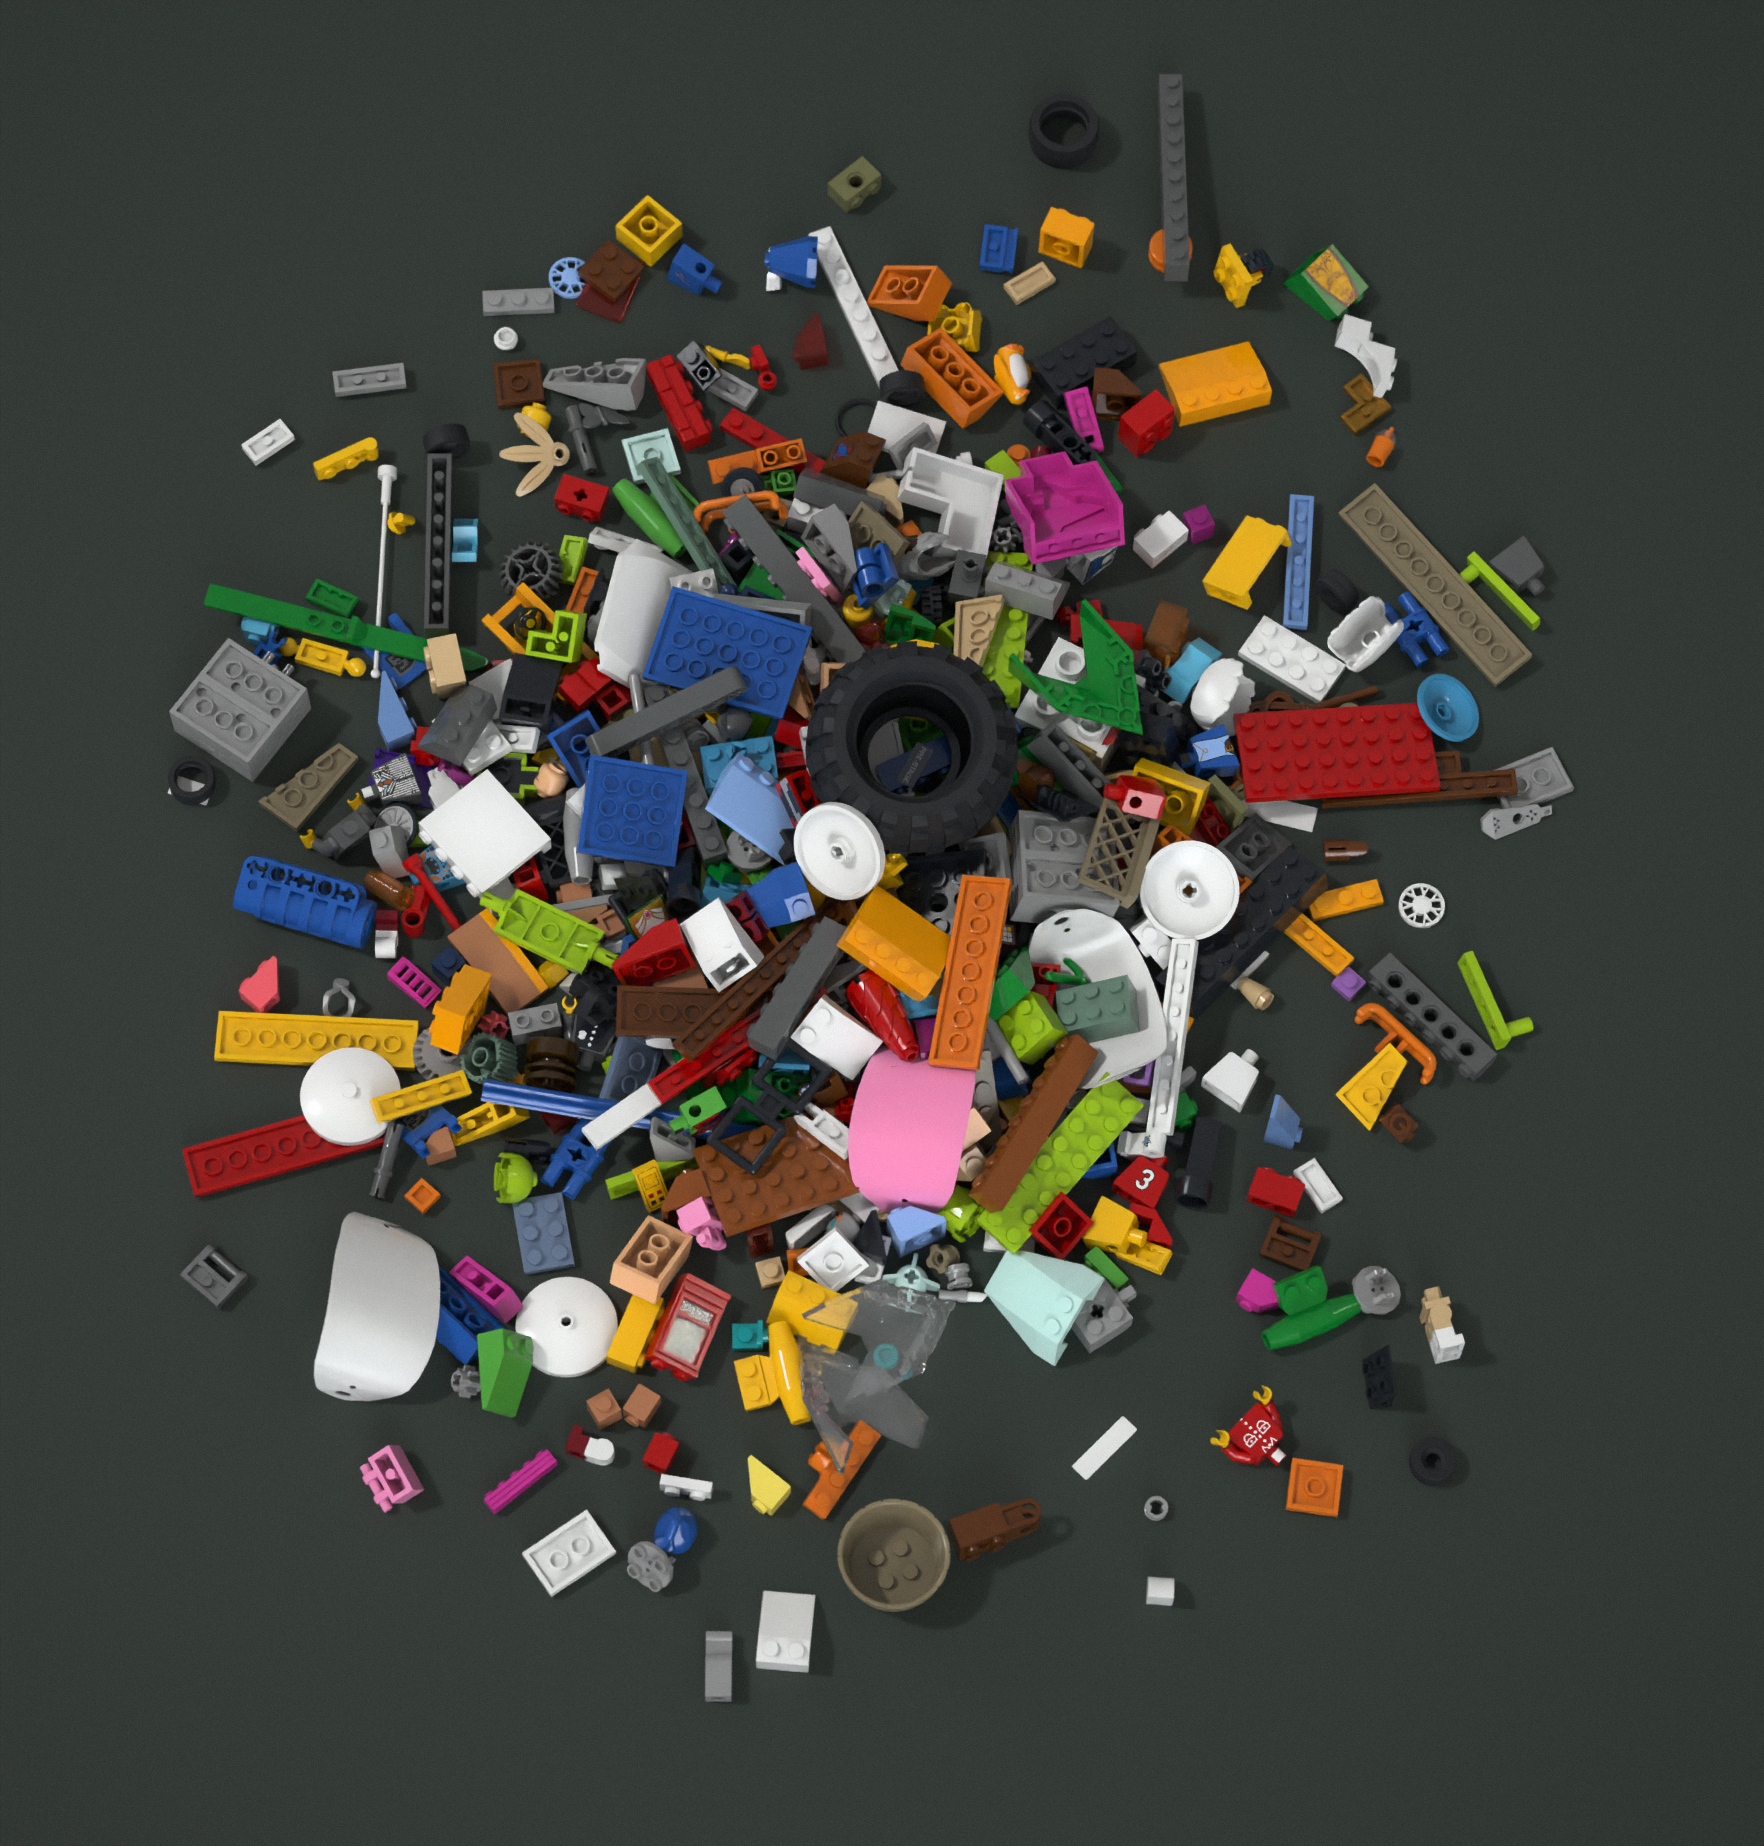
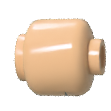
M555 761L542 764L534 779V785L538 789L537 794L545 799L561 795L569 782L568 770Z

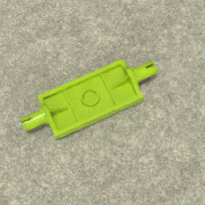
M519 889L515 891L512 898L506 900L489 893V891H485L483 894L485 897H481L479 905L498 913L500 917L493 930L494 934L576 974L580 973L582 975L590 961L593 960L613 969L611 964L619 958L618 954L600 947L605 931Z

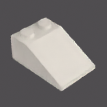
M825 994L791 1035V1038L808 1052L851 1080L855 1078L883 1042L880 1037Z
M763 1591L756 1668L808 1673L815 1595Z

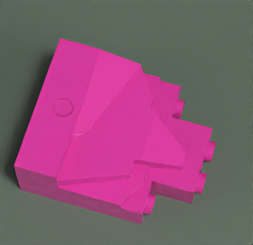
M1065 451L1019 461L1020 477L1005 480L1006 501L1010 506L1011 514L1023 533L1024 551L1032 564L1125 545L1123 503L1097 461L1073 465Z

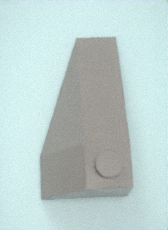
M621 358L616 359V363L602 365L601 361L595 362L594 366L582 369L579 365L550 369L542 384L544 388L608 408L626 411L636 410L644 396L647 362L646 359Z

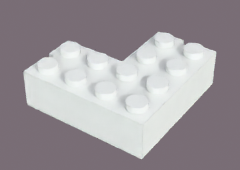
M913 447L905 459L902 473L903 479L900 482L897 501L942 514L938 532L949 535V538L942 541V544L934 547L933 557H947L955 561L957 551L963 550L984 554L987 558L1004 475Z

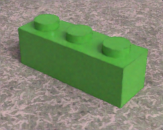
M1097 1245L1085 1255V1265L1103 1276L1113 1290L1117 1288L1118 1291H1121L1128 1284V1277Z

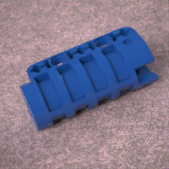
M250 856L244 861L234 895L233 909L253 914L255 918L363 949L373 929L377 903L368 900L369 892L361 884L270 857ZM258 865L264 868H267L268 866L267 871H261V869L258 868ZM276 868V870H275V879H274L272 875L274 874V873H273V870ZM282 869H284L285 871V877L283 880L280 876ZM299 877H305L308 881L314 882L315 880V883L310 886L306 882L296 881ZM329 883H331L332 885V891L330 894L327 891V886ZM345 891H352L355 894V898L346 894L344 896Z

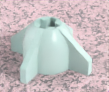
M914 1253L912 1265L901 1267L896 1274L882 1276V1282L895 1284L897 1294L905 1299L904 1311L908 1312L910 1301L921 1298L926 1290L937 1292L940 1290V1284L929 1280L926 1272L917 1266L918 1253Z

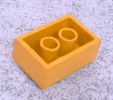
M464 964L459 973L455 972L451 986H446L442 994V1000H437L434 1005L432 1014L435 1015V1019L429 1028V1033L432 1034L430 1045L457 1055L459 1054L486 1010L492 979L491 973Z

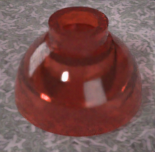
M875 620L857 628L854 631L856 639L863 645L869 646L870 649L883 646V640L886 635L884 630L885 620Z

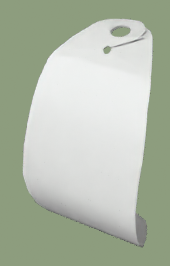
M1088 909L1064 910L1055 914L1036 927L1029 947L1031 962L1061 965V973L1075 975L1063 962L1064 958H1070L1082 969L1084 976L1091 979V983L1128 975L1136 989L1140 1032L1088 1043L1099 1053L1077 1088H1095L1121 1079L1159 1058L1167 1047V1032L1161 1003L1147 965L1123 926L1114 918L1103 913ZM1068 917L1066 922L1054 924L1058 919ZM1066 928H1070V931L1065 932L1064 930ZM1060 983V990L1074 987V985ZM1106 1072L1110 1074L1102 1081H1099Z
M357 1212L348 1214L342 1222L334 1257L327 1312L314 1364V1379L316 1387L331 1396L350 1401H373L395 1397L409 1391L427 1365L435 1345L439 1321L440 1276L435 1251L421 1237L397 1227L398 1225ZM336 1391L347 1392V1393H349V1394H351V1395H343V1394L337 1393Z

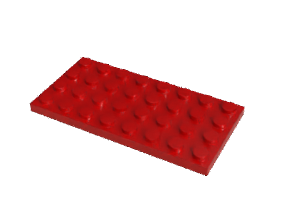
M1418 703L1239 713L1233 715L1246 803L1435 792L1440 790L1441 786L1431 729L1422 719Z

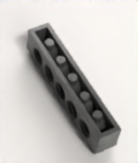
M1388 953L1369 971L1367 981L1370 988L1376 993L1380 992L1392 1009L1399 1010L1410 1026H1415L1422 1032V1037L1428 1043H1433L1440 1049V1054L1446 1060H1451L1457 1066L1462 1076L1465 1078L1469 1077L1474 1082L1495 1062L1497 1053L1391 953ZM1395 981L1399 983L1400 987L1393 988L1388 983ZM1413 998L1418 1004L1411 1005L1406 999ZM1431 1015L1436 1021L1429 1022L1424 1016ZM1449 1032L1454 1038L1446 1039L1442 1033ZM1467 1049L1472 1055L1464 1056L1460 1050Z

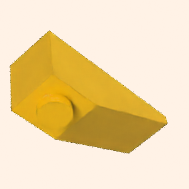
M487 1102L457 1117L458 1123L462 1127L458 1133L453 1134L449 1128L448 1130L454 1146H459L511 1128L531 1117L528 1109Z

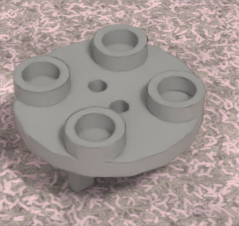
M733 831L727 839L726 849L728 859L741 872L747 873L762 869L773 861V857L759 847H754L753 845L755 844L738 832Z
M1369 1266L1362 1269L1353 1278L1354 1295L1364 1313L1384 1315L1393 1311L1399 1304L1401 1297L1400 1286L1387 1268Z
M641 1541L632 1546L628 1553L629 1565L627 1566V1572L632 1578L637 1579L653 1592H658L672 1580L674 1568L672 1564L676 1559L672 1556L668 1558L666 1553L657 1545Z

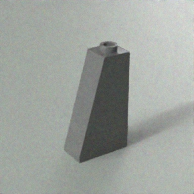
M805 468L799 475L793 498L825 508L835 503L838 509L851 516L861 501L868 502L882 517H884L887 504L883 503L885 496L809 468Z

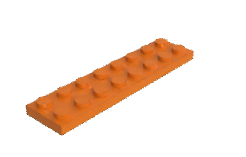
M962 875L928 1060L930 1066L979 1070L1012 887V880L1010 878Z

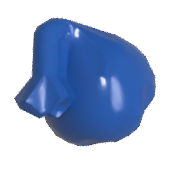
M673 1507L665 1511L654 1528L655 1545L660 1547L665 1553L682 1554L689 1550L699 1529L698 1521L694 1514L682 1507Z

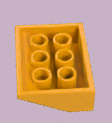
M1249 341L1158 365L1171 404L1175 408V416L1179 427L1270 404L1272 389L1266 372Z
M876 885L864 900L836 946L918 1003L927 998L946 965L951 937Z

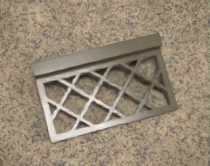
M1104 798L1098 811L1077 881L1120 900V906L1128 909L1138 898L1146 871L1145 867L1149 861L1160 820L1123 812L1116 802ZM1106 808L1114 810L1118 818L1110 821L1105 812ZM1134 819L1140 822L1139 829L1132 831L1127 820ZM1121 822L1126 833L1118 836L1113 825ZM1107 827L1112 838L1104 841L1099 831ZM1129 837L1133 844V849L1126 851L1121 840ZM1115 842L1120 853L1112 856L1106 845ZM1101 848L1106 858L1098 861L1093 850ZM1123 857L1127 864V869L1120 871L1115 860ZM1109 863L1114 874L1106 876L1100 865ZM1095 868L1100 879L1094 880L1087 877V870ZM1117 878L1121 885V890L1118 891L1112 888L1108 880Z

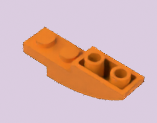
M802 438L709 460L707 463L712 483L715 485L723 483L726 475L736 468L747 467L759 474L807 462Z

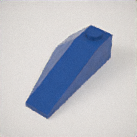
M798 862L772 870L767 874L768 876L757 884L754 883L747 890L757 908L754 913L759 912L767 928L792 923L816 915Z

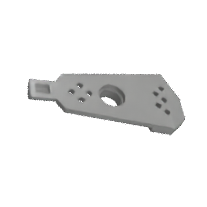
M1538 804L1503 809H1490L1480 819L1481 830L1496 840L1540 822L1542 817L1552 814V805L1540 807ZM1517 813H1519V814H1520L1519 819L1516 820V821H1513L1514 815L1517 814Z

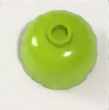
M499 1154L498 1157H501L502 1160L501 1163L496 1162L494 1169V1191L499 1190L500 1197H496L499 1203H517L526 1199L532 1187H535L537 1184V1173L533 1171L530 1162L520 1154Z

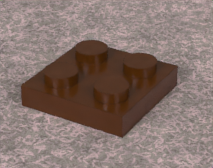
M607 239L578 271V276L615 303L644 271V266Z

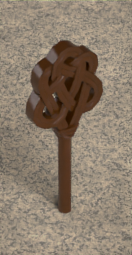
M1373 685L1312 705L1303 702L1294 703L1291 695L1285 691H1274L1268 694L1264 701L1251 703L1248 713L1335 708L1344 703L1377 695L1378 691L1377 687Z

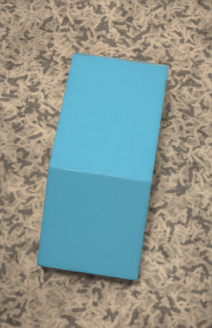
M454 519L452 562H476L478 556V519Z

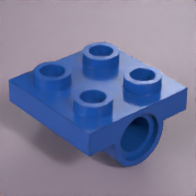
M880 543L874 550L865 547L854 552L857 573L852 584L859 606L866 610L899 581L890 548L884 543Z

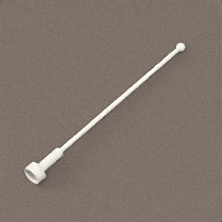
M381 465L378 467V479L382 481L381 504L383 505L376 626L381 627L387 512L388 505L391 502L392 481L397 479V468L392 465ZM374 650V665L371 671L373 678L380 676V671L378 670L379 651Z

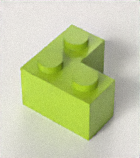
M555 610L552 632L529 630L525 655L570 663L580 662L587 613Z

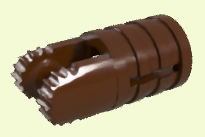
M1324 839L1322 844L1324 862L1349 861V858L1363 857L1369 851V847L1364 841Z

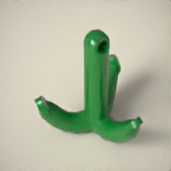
M1064 958L1063 962L1075 975L1057 972H1047L1045 974V979L1050 982L1074 985V987L1092 982L1089 977L1084 976L1082 969L1070 958Z

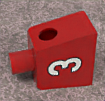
M1164 1155L1150 1161L1143 1156H1139L1115 1179L1112 1191L1130 1203H1136L1156 1210L1170 1177V1174L1163 1170L1169 1162L1168 1157Z

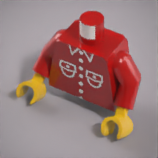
M1262 1385L1264 1389L1262 1397L1259 1392H1253V1397L1262 1401L1261 1405L1257 1402L1228 1433L1225 1430H1216L1220 1435V1440L1211 1438L1210 1442L1213 1445H1220V1449L1233 1462L1248 1465L1253 1463L1258 1466L1267 1457L1278 1466L1287 1456L1277 1446L1283 1438V1425L1279 1411L1271 1399V1389Z

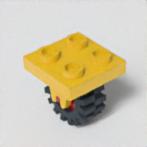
M1230 243L1222 246L1213 272L1216 281L1223 286L1226 297L1229 301L1233 302L1237 309L1245 305L1252 286L1258 285L1261 281L1265 280L1266 276H1270V272L1274 270V264L1263 248L1259 250L1256 248L1253 252L1250 250L1247 254L1238 256Z

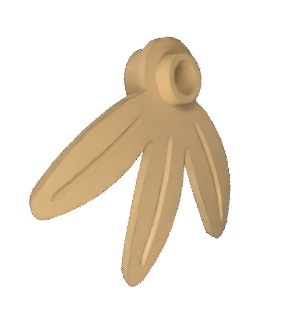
M516 413L514 414V419L518 426L529 438L540 445V447L533 445L514 446L504 449L499 453L501 458L516 462L540 461L539 464L527 473L516 489V495L521 497L541 485L554 466L566 464L569 460L570 452L565 444L560 442L554 443L547 431L538 422L524 414ZM556 450H560V451H561V453H562V457H561V458H558V457L556 456V454H555V453H556Z

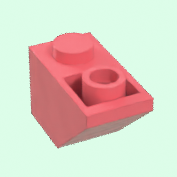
M274 956L269 960H264L257 968V972L251 978H246L240 985L239 994L241 1000L257 1013H268L280 1001L279 965L277 958Z

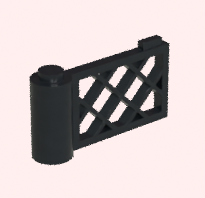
M566 793L522 806L542 830L552 831L550 835L551 848L559 851L555 860L545 857V853L542 851L538 852L544 869L539 871L544 886L549 885L550 889L572 882L568 866L559 863L565 854V846L563 845L562 847L552 843L557 834L564 836V830L560 828L563 825ZM594 863L592 877L598 875ZM556 867L566 871L562 878L552 879L551 874Z

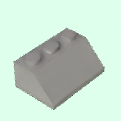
M1004 561L994 562L985 580V597L1003 594L1005 599L1004 605L1053 620L1070 587V583Z

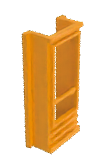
M523 582L516 588L515 596L492 617L487 614L481 620L484 626L514 654H525L526 650L500 623L519 605H522L524 608L534 606L541 609L546 615L547 623L545 629L549 632L553 631L555 613ZM538 611L536 620L542 624V617ZM583 641L580 662H569L564 666L561 671L560 680L568 673L572 675L577 672V667L583 660H590L596 657L600 661V657ZM557 692V697L566 706L568 702Z

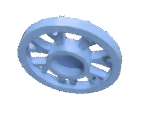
M567 257L553 264L549 271V284L557 295L563 298L574 299L585 295L589 291L591 285L580 282L581 277L578 276L577 271L585 262L578 258ZM568 263H575V268H568ZM561 265L565 270L560 272L556 268ZM561 276L560 281L553 282L552 277ZM562 285L568 287L565 292L559 290ZM578 285L580 292L574 293L572 288Z

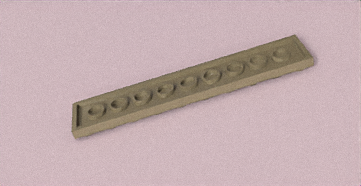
M1376 483L1338 512V516L1407 591L1411 592L1420 606L1427 609V613L1494 687L1498 686L1532 658V653Z

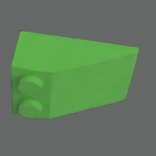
M504 1328L477 1334L482 1410L511 1418L516 1417L533 1364L534 1346L530 1336Z

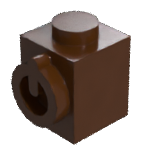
M1395 1103L1378 1119L1400 1143L1403 1140L1406 1143L1409 1142L1418 1133L1415 1129L1419 1125L1398 1103Z

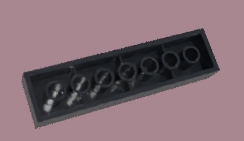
M1288 846L1239 895L1237 908L1229 922L1217 933L1197 940L1199 944L1189 1012L1190 1017L1196 1020L1328 888L1325 871L1291 846ZM1168 966L1155 978L1158 992L1163 997L1165 995Z

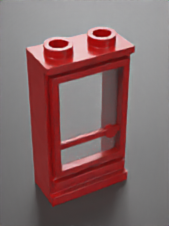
M690 1273L678 1276L644 1358L651 1361L653 1367L672 1372L673 1377L680 1381L686 1382L687 1380L697 1378L701 1364L731 1295Z

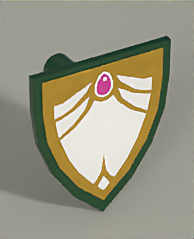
M662 893L624 918L630 933L636 941L652 927L666 920H671L666 914V902Z

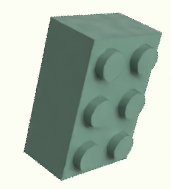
M1128 975L1056 991L1057 1015L1068 1032L1066 1037L1078 1034L1087 1043H1093L1140 1032L1136 989Z

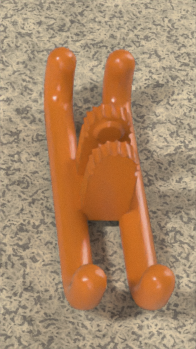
M759 491L746 494L752 502L769 500L754 503L760 512L778 510L781 520L788 518V508L784 502L780 501L777 493L773 491ZM745 494L701 502L694 509L693 515L697 522L700 523L703 532H708L709 525L713 520L726 518L723 511L727 508L722 507L731 506ZM710 509H716V510H713V511L708 512V513L702 518V520H701L702 514H703L705 511L710 510ZM729 529V531H730L731 533L737 532L736 529H735L734 531H731V530Z
M1367 1003L1361 1006L1356 1012L1355 1022L1362 1024L1366 1020H1373L1388 1033L1374 1051L1379 1053L1389 1043L1392 1044L1396 1040L1399 1043L1396 1049L1401 1054L1404 1051H1408L1423 1065L1424 1069L1420 1082L1423 1085L1428 1084L1433 1078L1437 1066L1436 1057L1433 1052L1383 1006L1376 1003Z

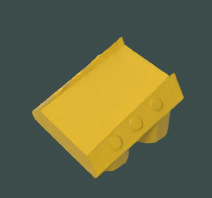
M967 302L959 303L955 309L941 305L934 321H929L927 335L942 328L964 351L977 352L980 350L981 321H983L980 310L972 309Z

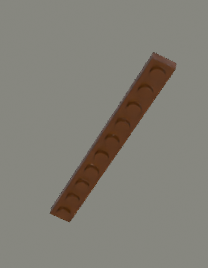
M829 897L815 910L816 915L807 917L765 956L757 967L749 971L677 1038L672 1047L692 1063L785 975L788 966L792 962L795 963L798 959V952L802 944L808 943L812 937L811 931L816 923H821L824 917L839 924L845 919L842 910L847 900Z

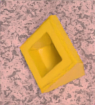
M549 960L536 969L549 989H552L569 975L566 968Z

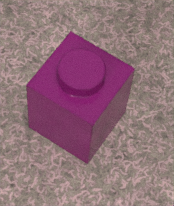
M1205 504L1183 513L1182 523L1189 529L1188 539L1191 545L1213 537L1215 522Z

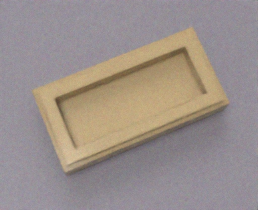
M1042 261L1004 283L1003 288L1015 304L1018 305L1054 284L1056 278Z

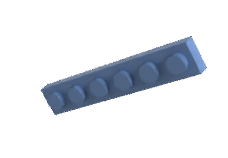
M1290 494L1288 534L1292 545L1290 548L1287 547L1283 610V627L1286 629L1307 630L1314 496Z

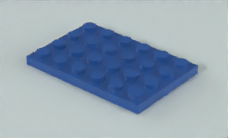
M673 586L642 677L644 680L683 690L726 668L737 666L748 690L740 696L725 702V704L783 721L813 628Z

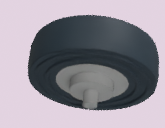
M740 467L730 471L722 483L723 498L765 491L762 477L755 470L747 467Z

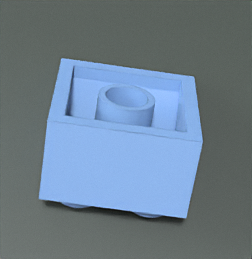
M913 1206L895 1208L887 1216L886 1232L889 1237H892L891 1242L900 1258L945 1237L946 1219L943 1216Z

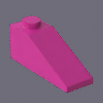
M467 1255L449 1272L476 1300L505 1324L524 1307L512 1288Z

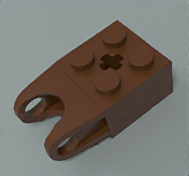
M1030 1498L1001 1507L996 1502L950 1519L948 1534L959 1561L964 1559L966 1561L975 1560L981 1556L980 1553L988 1550L991 1553L997 1552L1005 1547L1004 1544L1036 1531L1040 1523L1041 1506L1037 1501ZM1025 1505H1032V1506L1035 1507L1036 1511H1035L1034 1509H1032V1508H1022V1507L1025 1506ZM1029 1514V1515H1032L1033 1517H1032V1518H1026V1517H1024L1023 1515Z

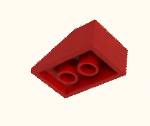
M676 918L666 920L652 927L611 964L619 981L624 986H648L697 967L691 946Z

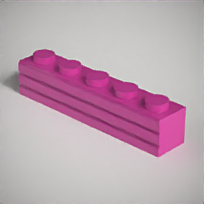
M548 1449L538 1452L534 1460L524 1463L520 1471H514L510 1475L511 1478L507 1481H501L497 1485V1489L494 1491L490 1490L485 1494L484 1503L494 1515L558 1465L557 1460Z

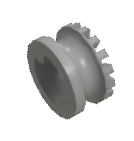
M1160 1496L1149 1498L1144 1506L1145 1515L1153 1521L1163 1519L1168 1512L1166 1500ZM1152 1502L1162 1505L1160 1509L1161 1514L1155 1515L1151 1513L1152 1506L1150 1504Z

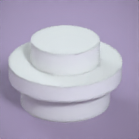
M503 327L495 333L494 342L501 350H511L517 345L518 336L511 328Z

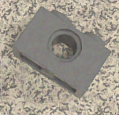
M557 1003L508 1013L515 1046L527 1044L530 1039L536 1037L563 1036Z

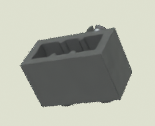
M963 550L957 551L948 592V603L956 604L958 601L982 598L984 596L985 586L981 584L983 578L986 579L990 565L986 564V555Z

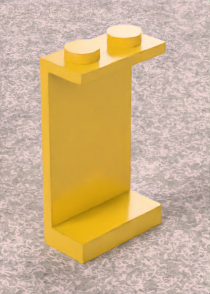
M1247 515L1202 580L1207 595L1248 610L1252 604L1249 590L1280 544L1289 548L1292 545L1288 531L1280 525L1274 526L1261 518H1253Z

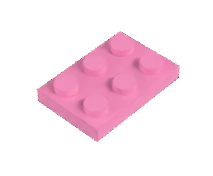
M801 547L795 552L800 558L797 561L799 566L807 573L814 586L831 604L836 602L842 607L846 600L844 595L822 566L804 547Z

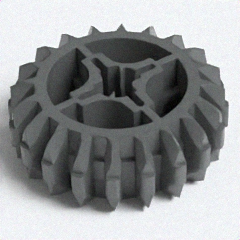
M528 540L526 546L519 543V549L510 548L512 554L510 556L504 555L506 563H500V567L503 570L499 572V576L502 579L501 585L505 588V592L513 598L516 588L524 582L545 602V595L548 594L553 597L551 590L553 588L559 589L557 582L563 581V576L561 575L564 572V567L561 565L562 559L558 556V552L553 548L551 549V546L547 543L542 544L538 540L535 544ZM548 561V570L546 575H544V564ZM519 569V570H520V575H519V577H518L519 581H518L517 584H516L515 576H516L517 570Z

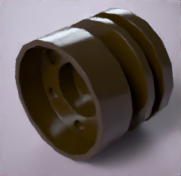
M536 1037L530 1039L527 1042L526 1061L529 1064L524 1068L526 1075L523 1077V1085L566 1093L573 1092L576 1085L574 1079L577 1076L576 1070L573 1068L578 1065L579 1046L575 1042L558 1037Z

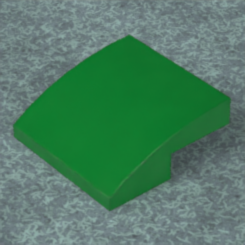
M891 603L881 642L890 645L914 639L932 642L936 626L918 613Z

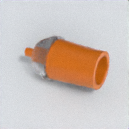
M1390 427L1389 430L1383 429L1375 434L1372 446L1366 456L1367 462L1372 466L1382 467L1392 450L1397 446V437L1393 432L1394 427Z

